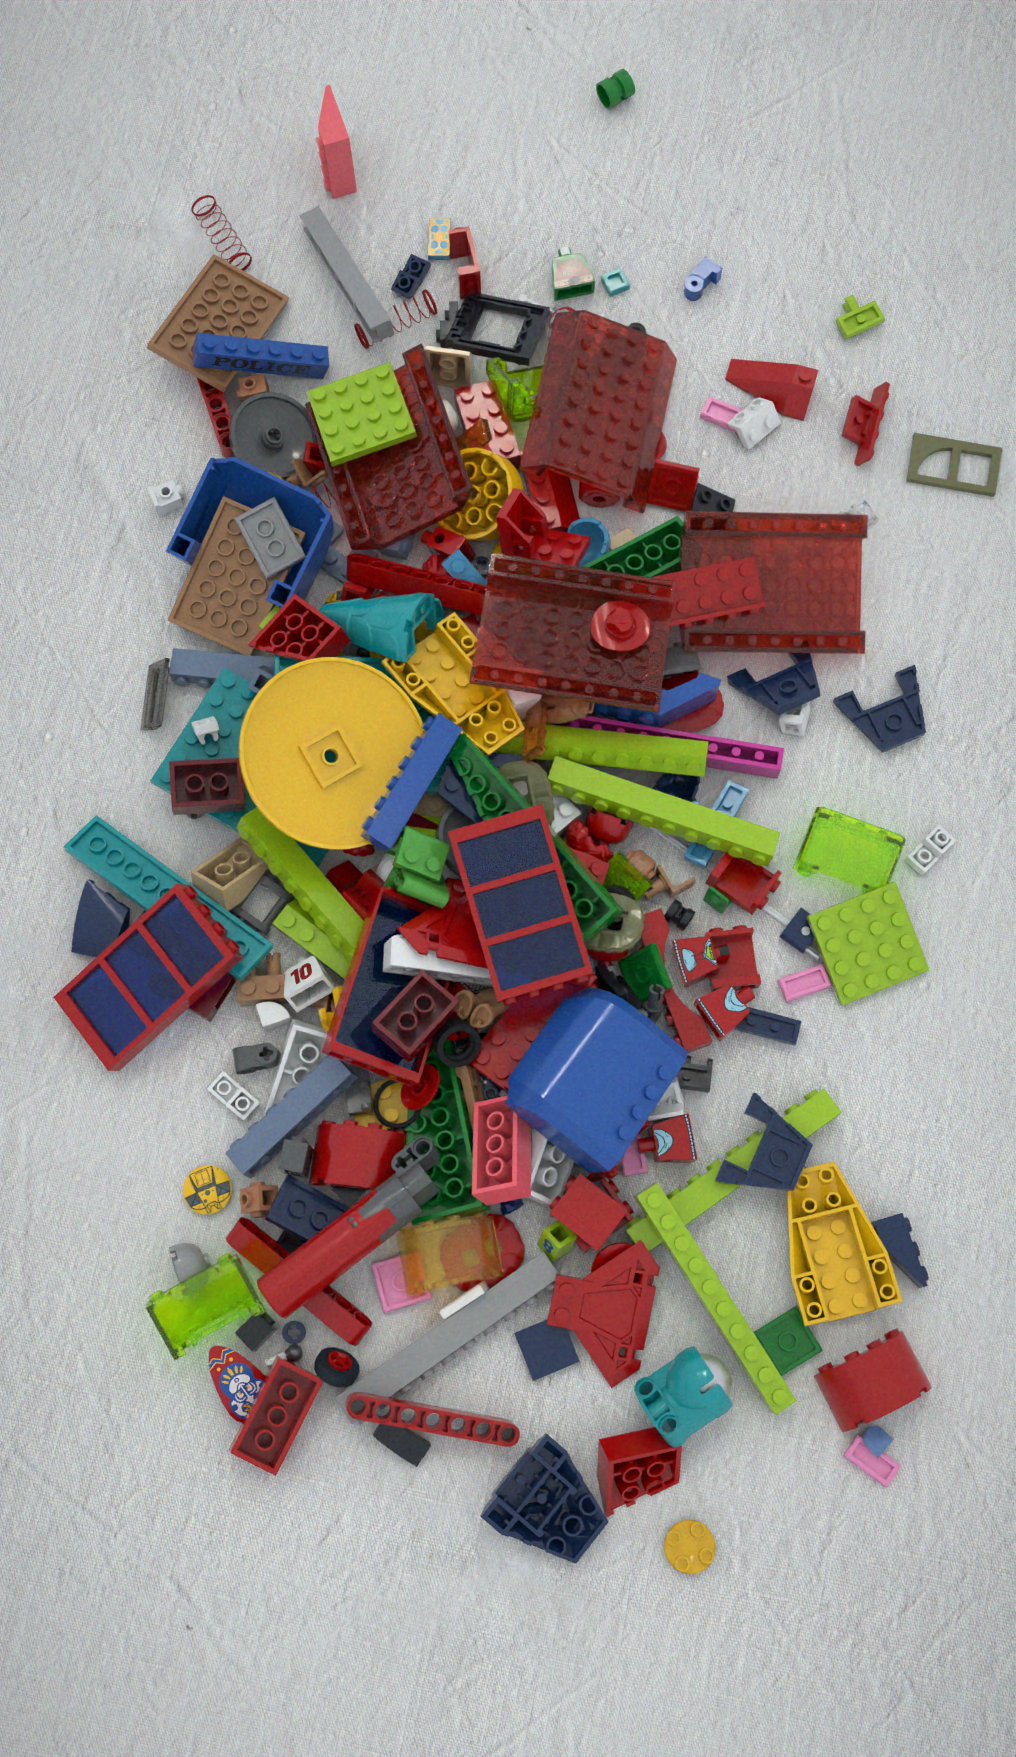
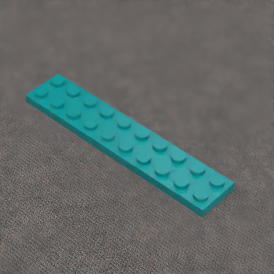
M97 815L64 845V849L68 854L145 911L151 908L175 884L192 886L198 893V896H196L201 903H205L212 911V918L215 921H219L225 927L227 937L239 945L241 949L239 952L244 958L228 972L241 982L273 949L271 942ZM179 898L156 918L215 963L224 958Z

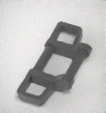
M262 875L244 901L230 910L231 913L240 918L239 920L242 922L246 921L260 931L261 936L268 935L274 920L287 903L294 899L293 894L273 882L277 877L275 875H272L270 878ZM258 883L280 897L262 922L241 908Z

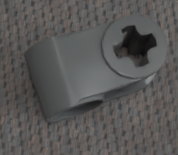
M270 1043L241 1046L232 1049L236 1074H248L276 1067L281 1056L280 1051ZM267 1051L273 1054L269 1056V1060L264 1058V1056H267Z

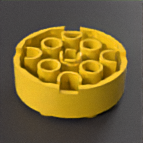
M482 448L460 450L444 461L445 464L433 479L431 487L433 513L441 527L466 537L468 541L481 543L493 541L499 538L496 516L513 488L523 490L521 477L514 465L499 454Z

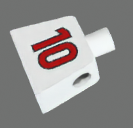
M315 956L300 957L297 960V964L285 972L284 997L296 1012L332 993V990L335 988L326 969Z

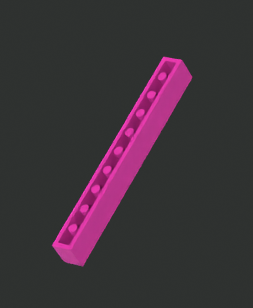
M585 716L584 718L561 724L551 723V725L708 741L706 767L778 779L782 766L784 748L592 716Z

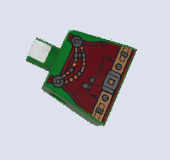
M570 247L560 248L558 250L559 257L552 259L554 301L594 293L595 279L583 254H572Z

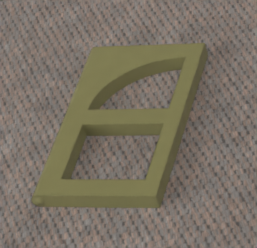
M914 433L906 482L994 497L1003 450L1001 447ZM939 451H951L947 479L917 474L919 466L928 456ZM961 453L991 458L987 486L957 481Z

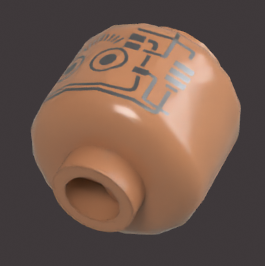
M632 850L625 857L628 861L625 863L623 870L634 880L639 881L645 876L651 881L655 877L656 872L654 869L656 862L644 851L638 850L634 852Z

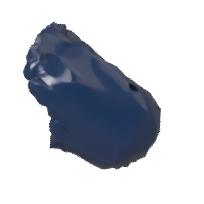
M664 773L652 789L689 802L697 801L695 796L699 788L700 776Z

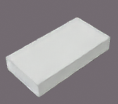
M482 1281L444 1306L439 1312L442 1318L446 1319L484 1294L489 1289L485 1281Z

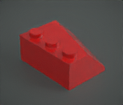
M294 593L248 646L298 661H306L321 657H337L351 640L341 626Z
M655 1427L599 1439L597 1480L605 1516L613 1515V1509L624 1504L627 1507L636 1504V1498L645 1494L652 1496L679 1483L682 1445L679 1447L670 1446Z

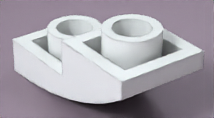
M938 825L904 861L923 876L954 844L956 839Z
M224 1071L207 1088L208 1091L243 1121L260 1103Z

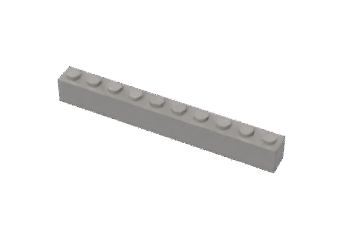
M544 1251L335 1397L350 1423L358 1422L361 1425L365 1421L354 1419L348 1414L345 1401L349 1394L364 1392L385 1397H392L398 1392L401 1395L405 1394L414 1387L412 1382L417 1378L421 1377L424 1380L435 1372L434 1366L440 1362L443 1366L456 1358L454 1352L461 1347L465 1351L477 1343L474 1338L481 1333L487 1336L497 1329L495 1323L503 1318L505 1321L510 1320L518 1314L516 1309L522 1304L528 1307L538 1300L537 1294L545 1289L547 1293L551 1291L554 1287L556 1273L558 1272ZM356 1399L351 1403L350 1408L353 1411H360L364 1407V1401ZM381 1404L378 1407L382 1410L388 1405Z

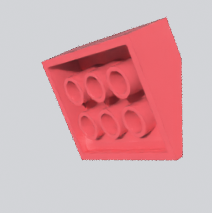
M327 85L318 123L319 137L316 138L322 164L323 183L326 191H330L332 198L335 199L355 193L357 188L350 139L331 86Z

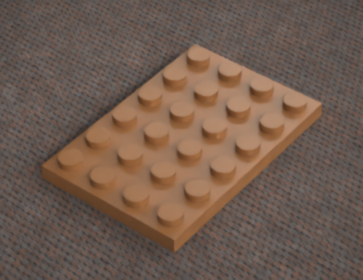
M213 254L151 338L147 349L225 393L240 371L193 367L192 346L197 333L263 339L287 305L289 297Z
M223 496L167 621L240 654L252 656L255 648L249 647L248 644L260 632V623L274 608V605L266 600L275 579L283 583L286 582L292 567L268 580L266 579L234 519L251 510V508ZM291 526L302 546L307 535L306 532Z

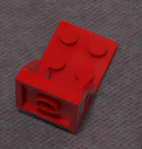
M513 488L496 516L501 553L512 562L575 573L591 544L589 536L549 530L546 514L522 489Z

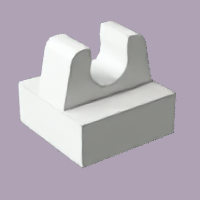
M214 716L191 722L193 731L201 744H205L204 736L206 734H212L213 740H218L219 727Z

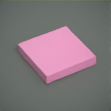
M419 1250L371 1264L384 1313L432 1299Z

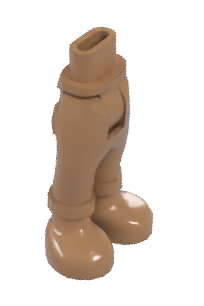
M572 693L551 696L542 695L538 708L527 715L522 722L561 724L584 718L587 714L593 712L595 698L585 694Z
M494 987L484 989L476 996L469 990H462L455 995V998L459 1000L458 1010L456 1011L457 1015L462 1020L470 1016L469 1023L475 1028L488 1026L495 1017L504 1013L510 1006H504L503 1002L498 1003Z

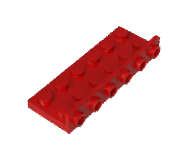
M755 556L619 584L622 601L632 603L641 608L649 618L651 630L657 629L658 633L671 631V626L679 624L680 629L694 626V621L702 620V624L715 622L716 617L723 615L725 619L738 617V612L746 611L747 615L761 612V607H766V602L762 600Z
M566 958L555 962V965L546 968V966L540 968L529 983L580 967ZM593 974V976H589L590 981L577 985L575 981L566 983V988L554 992L551 991V988L542 990L541 996L528 999L527 995L519 997V1002L511 1004L508 1010L503 1013L482 1039L480 1052L469 1065L508 1094L510 1074L561 1001L586 987L598 988V977Z

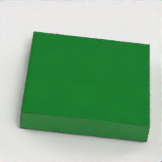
M651 943L617 962L624 980L642 1002L648 1000L649 987L651 985H654V991L655 984L663 986L665 991L673 988L656 943Z
M796 1306L753 1332L781 1376L823 1351L810 1328L804 1326L801 1313Z

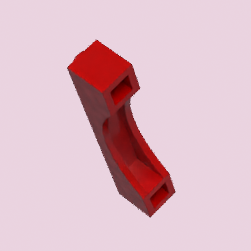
M660 908L644 914V929L640 939L642 947L639 950L651 943H656L665 965L664 951L669 927ZM673 988L665 991L662 1003L667 1013L664 1016L668 1027H673L676 1034L673 1036L674 1040L687 1050L688 1053L710 1046L712 1039L704 1018L695 1014L684 1005L675 994Z

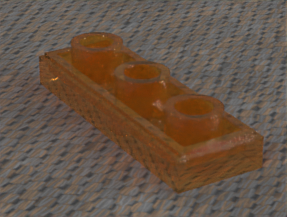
M481 418L449 443L441 460L442 465L445 464L444 461L460 450L482 448L490 442L492 436L488 420Z
M542 699L526 712L522 759L526 762L532 761L535 757H540L546 748L544 739L547 733L545 726L548 715L547 703Z

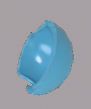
M581 518L570 524L567 533L589 536L591 541L577 569L610 552V534L601 521L595 518Z

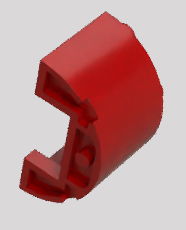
M322 1120V1123L317 1126L309 1185L374 1190L396 1173L391 1166V1161L398 1152L404 1149L407 1132L399 1129H394V1131L382 1129L383 1125L368 1123V1127L358 1126V1122L344 1120L343 1124Z
M898 1328L884 1334L885 1340L877 1339L867 1344L868 1350L860 1354L856 1350L844 1356L845 1362L833 1366L829 1362L817 1368L819 1373L814 1375V1378L842 1432L856 1429L860 1423L868 1424L919 1398L922 1396V1391L928 1392L932 1388L903 1331L899 1332Z

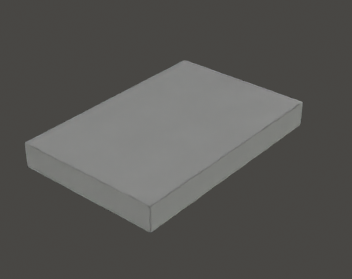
M275 497L234 518L267 580L305 560L306 555Z

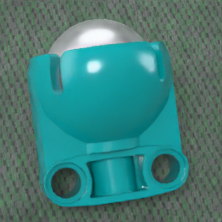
M694 1346L680 1352L673 1360L650 1376L639 1379L634 1386L639 1403L663 1439L672 1447L683 1445L688 1437L714 1419L727 1413L733 1406L728 1398L732 1388V1379L727 1366L714 1355L699 1353Z

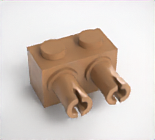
M274 952L273 955L269 953L266 956L267 974L264 976L257 975L256 966L242 982L236 978L237 1002L241 1007L256 1006V1004L262 1002L289 1003L284 997L285 974H281V953Z

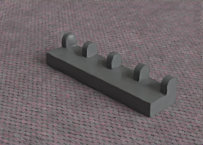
M340 1039L342 1044L367 1053L366 1040ZM345 1062L358 1077L346 1089L349 1116L374 1113L369 1071Z

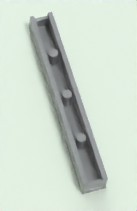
M316 206V208L301 214L300 218L305 225L303 227L304 232L373 342L376 343L389 336H393L394 331L391 319L320 207Z

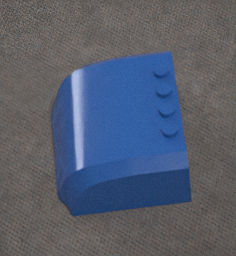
M227 457L224 459L210 458L166 552L192 566L223 496L251 509L275 497L290 526L306 532L307 535L301 546L306 558L292 566L285 583L275 579L266 600L274 606L282 608L295 593L305 601L331 543L334 526L332 515L315 494L237 457Z
M586 987L561 1001L514 1068L508 1079L509 1090L505 1105L588 1173L607 1172L621 1160L685 1063L688 1051L624 999L602 989Z

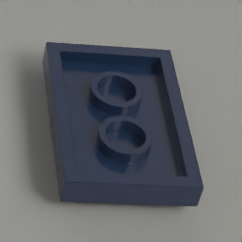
M288 1174L265 1220L307 1242L347 1211L349 1207Z

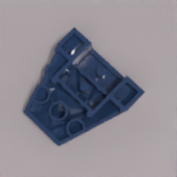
M547 1433L538 1439L533 1447H529L493 1491L492 1498L480 1515L482 1519L500 1534L513 1537L524 1544L533 1545L545 1550L547 1553L575 1564L608 1523L606 1516L583 1481L581 1474L574 1466L568 1452Z

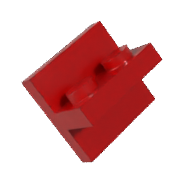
M656 459L646 503L690 513L700 468Z
M370 868L365 871L356 885L346 889L341 895L364 921L373 893L381 886L383 887L385 882ZM380 903L371 930L376 935L380 934L397 910Z

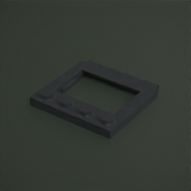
M474 293V295L467 294L445 340V345L452 347L454 350L471 352L473 355L529 366L549 317L550 307L480 293ZM484 308L526 317L513 348L480 340H471Z

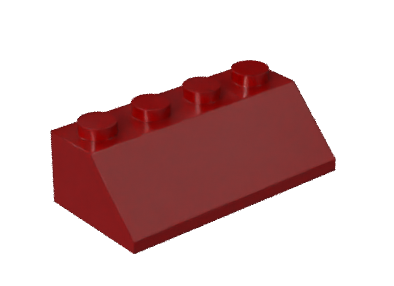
M545 447L520 451L521 469L528 496L546 514L549 530L567 532L570 524L580 519L564 454Z

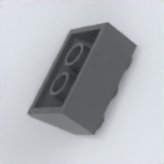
M687 641L674 643V647L666 649L665 645L651 647L652 651L643 652L642 648L629 651V654L624 656L627 677L641 682L669 678L685 673L692 674L701 670L694 644L688 645Z

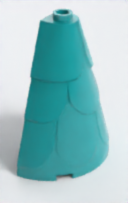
M430 593L381 596L370 599L357 598L324 604L318 610L341 626L351 640V643L401 662H407L416 652L414 630L422 621H426L427 629L435 630L436 624L445 619L441 601L439 598H434V594Z

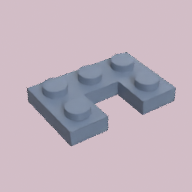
M333 521V536L321 568L344 585L346 581L350 582L346 579L347 557L332 547L344 533V528ZM362 541L349 553H359L378 558V553Z

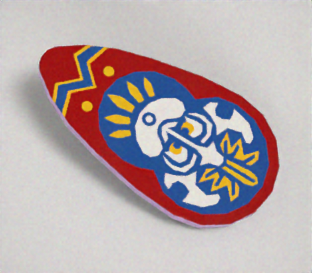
M213 1345L208 1351V1365L213 1384L229 1415L242 1423L266 1376L238 1352L224 1346Z

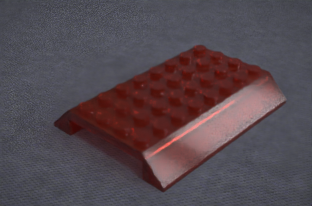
M587 310L556 313L519 469L540 476L545 469L622 496L624 497L623 507L643 514L677 358L667 342Z
M422 343L403 352L402 356L405 365L394 370L417 437L332 467L311 403L305 404L352 550H383L461 511L474 491Z
M685 511L680 539V571L755 556L762 600L766 602V607H761V612L749 615H747L746 611L738 612V617L725 619L724 615L718 616L715 622L702 624V620L694 621V626L680 629L679 624L683 652L865 654V631H860L862 540L867 538L868 515Z
M491 553L484 605L469 684L659 713L662 695L661 687L677 581ZM610 601H626L638 606L646 613L650 621L651 630L647 641L639 648L626 652L603 648L593 639L590 629L591 620L596 610Z

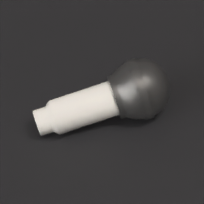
M292 1344L284 1352L266 1359V1366H271L277 1355L288 1361L297 1362L303 1356L302 1348L297 1344Z

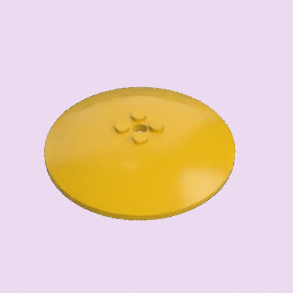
M321 657L296 663L270 679L254 697L245 714L239 736L238 751L240 769L246 789L264 817L278 830L298 842L330 850L353 849L371 844L360 836L364 830L361 828L362 824L368 816H373L376 811L373 808L376 801L381 795L384 797L388 791L386 788L388 781L393 775L397 776L400 771L398 768L399 763L404 756L408 757L412 751L410 748L411 743L417 736L420 737L423 733V722L416 707L402 688L391 678L372 666L359 661L338 657ZM327 750L335 753L336 760L334 763L326 761L324 754Z

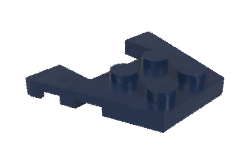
M807 641L788 649L789 656L796 665L758 682L753 679L746 668L727 676L729 685L778 715L820 697V689Z
M915 665L900 670L894 675L904 693L903 695L863 711L853 690L833 699L834 705L882 753L924 736L926 733Z
M492 753L487 756L497 768L505 763L526 759L525 755ZM450 757L436 795L459 814L462 813L472 824L482 822L483 819L476 809L477 806L472 796L469 795L466 789L467 786Z
M753 1092L744 1114L767 1124L765 1132L748 1170L724 1160L715 1181L718 1183L793 1191L813 1144L790 1123H787L758 1094Z

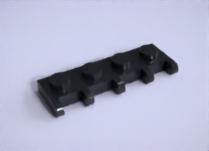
M687 1056L685 1063L676 1075L680 1089L709 1093L713 1059L708 1058L707 1066L691 1064V1056Z

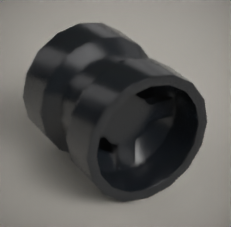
M675 899L664 917L666 921L675 923L678 929L684 931L696 912L691 908L686 909L683 907L682 902Z

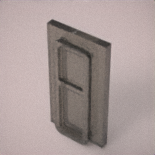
M169 658L161 659L149 665L140 730H156L162 726L170 670Z

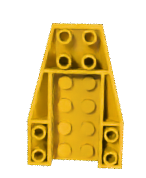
M455 612L437 623L433 634L416 644V652L407 662L396 661L388 657L381 661L382 665L412 700L435 716L440 713L461 727L462 731L459 735L461 736L465 733L487 756L525 730L484 646Z
M835 1162L802 1169L794 1190L787 1191L790 1277L804 1326L829 1323L903 1302L888 1252Z

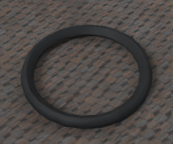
M388 1080L381 1085L375 1094L373 1101L375 1115L383 1125L389 1128L399 1129L407 1127L419 1117L422 1109L416 1110L415 1114L406 1122L394 1124L386 1121L381 1116L378 1108L380 1095L388 1086L399 1083L394 1080Z

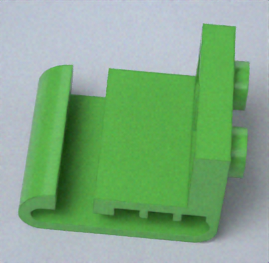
M404 826L392 848L385 852L395 856L393 866L437 883L440 881L450 844Z
M393 866L383 887L394 888L397 893L403 896L409 895L414 897L420 903L425 905L431 904L439 908H444L449 899V892L443 875H441L440 881L435 883Z

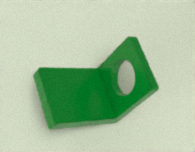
M712 886L708 888L703 899L720 914L732 903L731 900Z

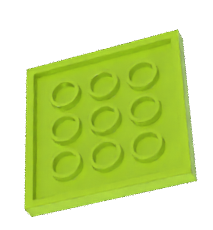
M390 362L306 391L332 467L417 437Z
M896 881L806 916L838 1001L842 1006L929 971Z

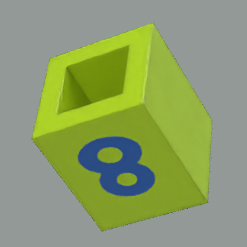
M556 1221L542 1231L537 1245L553 1263L572 1250L577 1236L561 1222Z

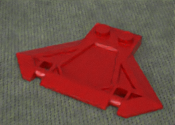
M447 877L445 883L449 892V899L445 907L433 906L400 926L397 930L419 954L427 956L428 950L436 951V958L488 969L476 926L472 924L470 915H467L465 911V903L468 899L463 882ZM469 883L470 887L476 886L475 884ZM493 922L488 925L481 924L486 939L501 935L502 931L506 930L501 922ZM506 942L488 947L495 971L498 965L504 966L505 972L514 975L519 971Z
M639 1240L584 1278L556 1273L547 1325L573 1330L611 1388L638 1371L641 1366V1360L634 1357L636 1350L644 1351L656 1286L650 1285L649 1282L650 1277L659 1276L660 1267L642 1240ZM635 1273L641 1274L639 1282L634 1281ZM620 1347L626 1348L624 1356L619 1355Z

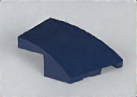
M89 879L85 882L79 901L71 952L97 957L129 928L130 908L122 902H118L109 892L102 891L94 885L95 882ZM119 953L111 961L119 959Z

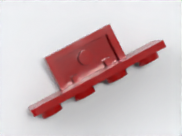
M884 382L874 388L870 402L858 395L851 398L841 436L859 445L854 462L857 466L870 461L873 457L875 440L879 435L880 421L884 416L885 402L889 397L890 383Z

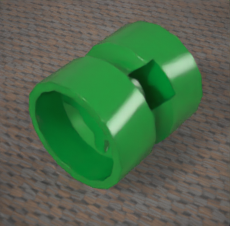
M620 69L612 77L605 78L597 83L596 91L605 108L611 109L619 104L621 100L634 95L635 85L629 73L625 69Z

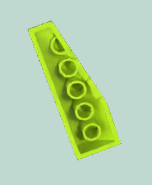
M294 899L286 905L272 924L282 934L311 956H315L320 963L345 981L350 966L346 961L345 955L339 948L333 946L328 935L316 926L311 915L300 907L297 899ZM357 971L353 986L356 988H372L362 980L361 974ZM380 1001V1004L387 1006L384 1002Z

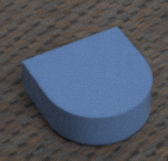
M870 1426L863 1433L865 1446L877 1458L894 1440L878 1426Z

